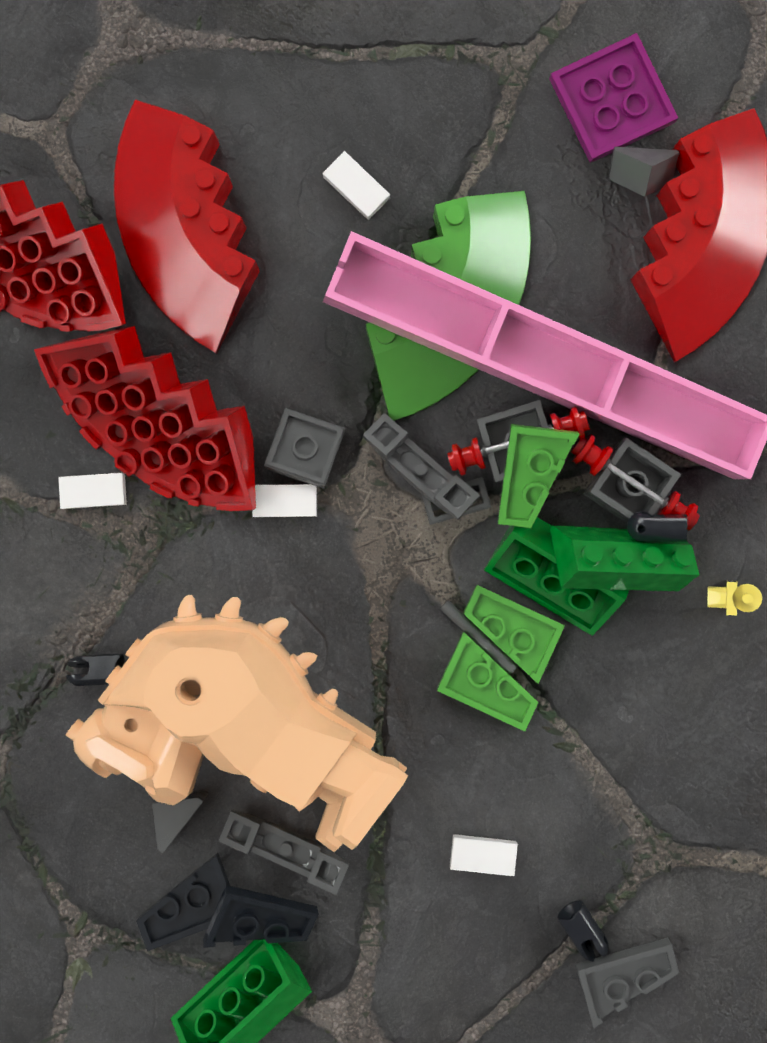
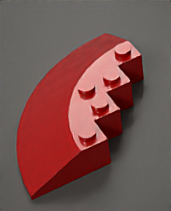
M135 100L123 127L114 169V201L122 243L133 270L143 288L158 308L189 337L217 354L260 272L256 260L236 251L247 228L241 216L223 208L233 185L228 173L210 165L220 144L213 129L183 114Z
M755 108L710 123L681 138L672 149L679 151L676 167L680 176L666 182L656 195L668 218L652 226L643 237L655 262L641 268L630 280L674 362L699 348L728 322L751 291L767 256V137Z
M24 180L1 184L0 312L5 310L14 317L21 319V322L34 327H50L65 332L73 330L99 331L126 324L116 255L103 224L101 223L76 232L63 202L36 209Z
M135 326L110 330L34 349L49 387H55L64 403L61 407L66 415H72L82 428L79 432L96 450L102 447L115 458V467L127 476L134 474L144 483L150 485V490L170 499L177 497L188 501V505L197 507L205 505L216 507V510L248 511L256 508L253 434L245 406L216 410L208 379L180 384L172 353L144 357Z

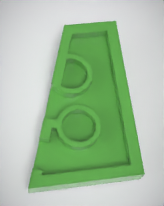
M511 424L498 524L526 528L532 527L558 472L560 473L572 445L575 444L579 436V432Z
M476 585L463 614L539 684L565 625Z
M463 631L439 682L437 691L520 730L526 731L538 701Z

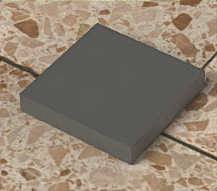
M285 408L266 458L264 469L325 489L345 433V428Z

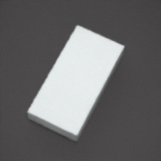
M345 151L323 172V178L367 220L390 199V194Z
M124 473L58 477L60 509L127 505Z
M311 484L255 485L256 508L252 510L253 517H317V486Z
M453 834L450 870L514 876L517 841Z

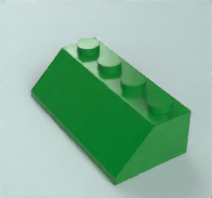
M538 517L531 528L510 526L485 566L484 571L593 636L624 603L629 590L561 588L550 532L552 526Z
M553 525L550 528L561 588L680 591L700 575L693 547L688 542L636 541L631 538L627 529Z
M265 939L253 940L170 1019L180 1043H258L300 1004L312 990L299 965L278 943H267Z

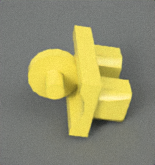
M727 580L726 587L708 586L707 607L726 608V615L737 616V609L743 612H753L758 609L762 603V594L754 585L742 584L737 587V581Z

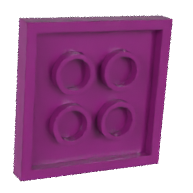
M637 33L551 73L549 77L590 163L613 153L614 147H626L674 124L678 119Z

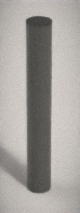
M447 600L441 606L440 610L509 675L515 671L518 665L455 605Z

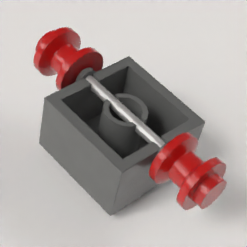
M538 400L477 419L484 445L480 447L477 437L472 438L471 446L461 448L457 443L452 444L453 451L447 453L452 471L459 470L462 476L466 474L467 467L477 464L481 470L485 469V457L489 459L495 482H503L511 424L579 432V439H584V431L590 430L584 411L578 412L575 406L570 409L568 416L559 418L555 413L550 414L552 425H548L541 401Z
M592 434L587 438L578 439L571 450V453L575 455L572 461L576 464L581 461L591 466L590 474L594 476L583 492V495L626 524H628L629 518L634 513L643 511L654 515L658 508L657 515L687 514V531L691 530L700 517L697 513L698 505L695 503H691L688 506L684 505L679 501L681 494L677 491L666 497L681 474L628 438L618 441L614 448L608 446L604 449L594 444L595 436Z

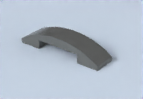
M385 413L363 434V438L402 478L453 518L459 520L480 498V495L457 475L453 477L408 438V433Z
M235 810L230 812L219 838V842L247 855L249 852H253L308 878V883L334 895H337L350 864L329 849L296 832Z

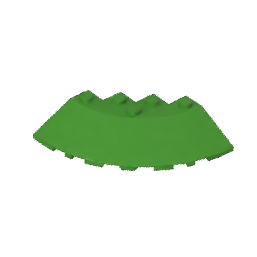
M525 191L466 196L436 204L433 219L438 237L412 244L411 258L519 305L526 285L531 250L530 215ZM366 323V332L387 411L393 421L414 415L453 393L479 370L375 324Z

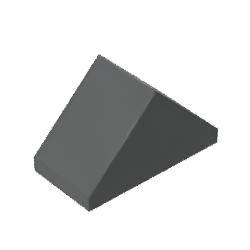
M614 147L608 176L609 180L645 197L661 189L666 182L673 179L679 151Z
M193 791L176 805H169L154 800L152 807L157 849L161 853L167 849L208 795L206 791Z

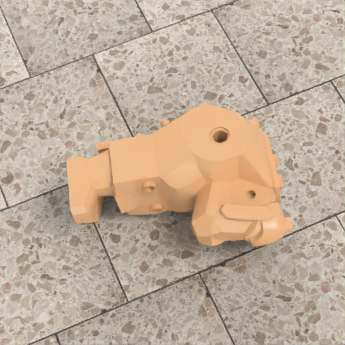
M192 595L185 596L180 603L177 616L173 617V621L159 625L148 633L142 641L137 638L125 654L129 659L123 667L117 665L105 682L109 686L98 699L105 707L96 709L85 722L77 719L66 733V736L73 740L75 753L88 768L104 778H107L112 773L115 775L123 773L145 787L147 793L157 802L176 805L193 792L204 756L222 771L247 776L256 789L263 793L268 791L276 798L295 806L299 812L319 797L327 804L315 837L316 840L333 852L339 849L342 843L351 850L357 847L408 777L405 773L407 767L395 758L381 756L371 750L376 741V732L337 707L338 691L336 689H330L325 694L320 693L319 695L313 692L305 675L308 674L307 668L316 661L317 655L311 652H305L298 656L294 653L290 655L283 647L279 636L287 628L289 621L283 617L272 619L265 624L259 623L258 625L245 621L243 617L239 616L241 600L238 597L230 598L222 607L221 612L215 614V617L202 618L201 613L196 612L195 598Z

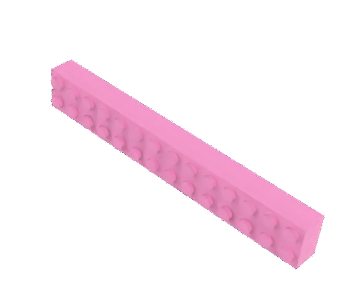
M351 231L324 297V303L569 409L576 406L578 412L584 411L586 416L729 478H752L767 441L766 414Z

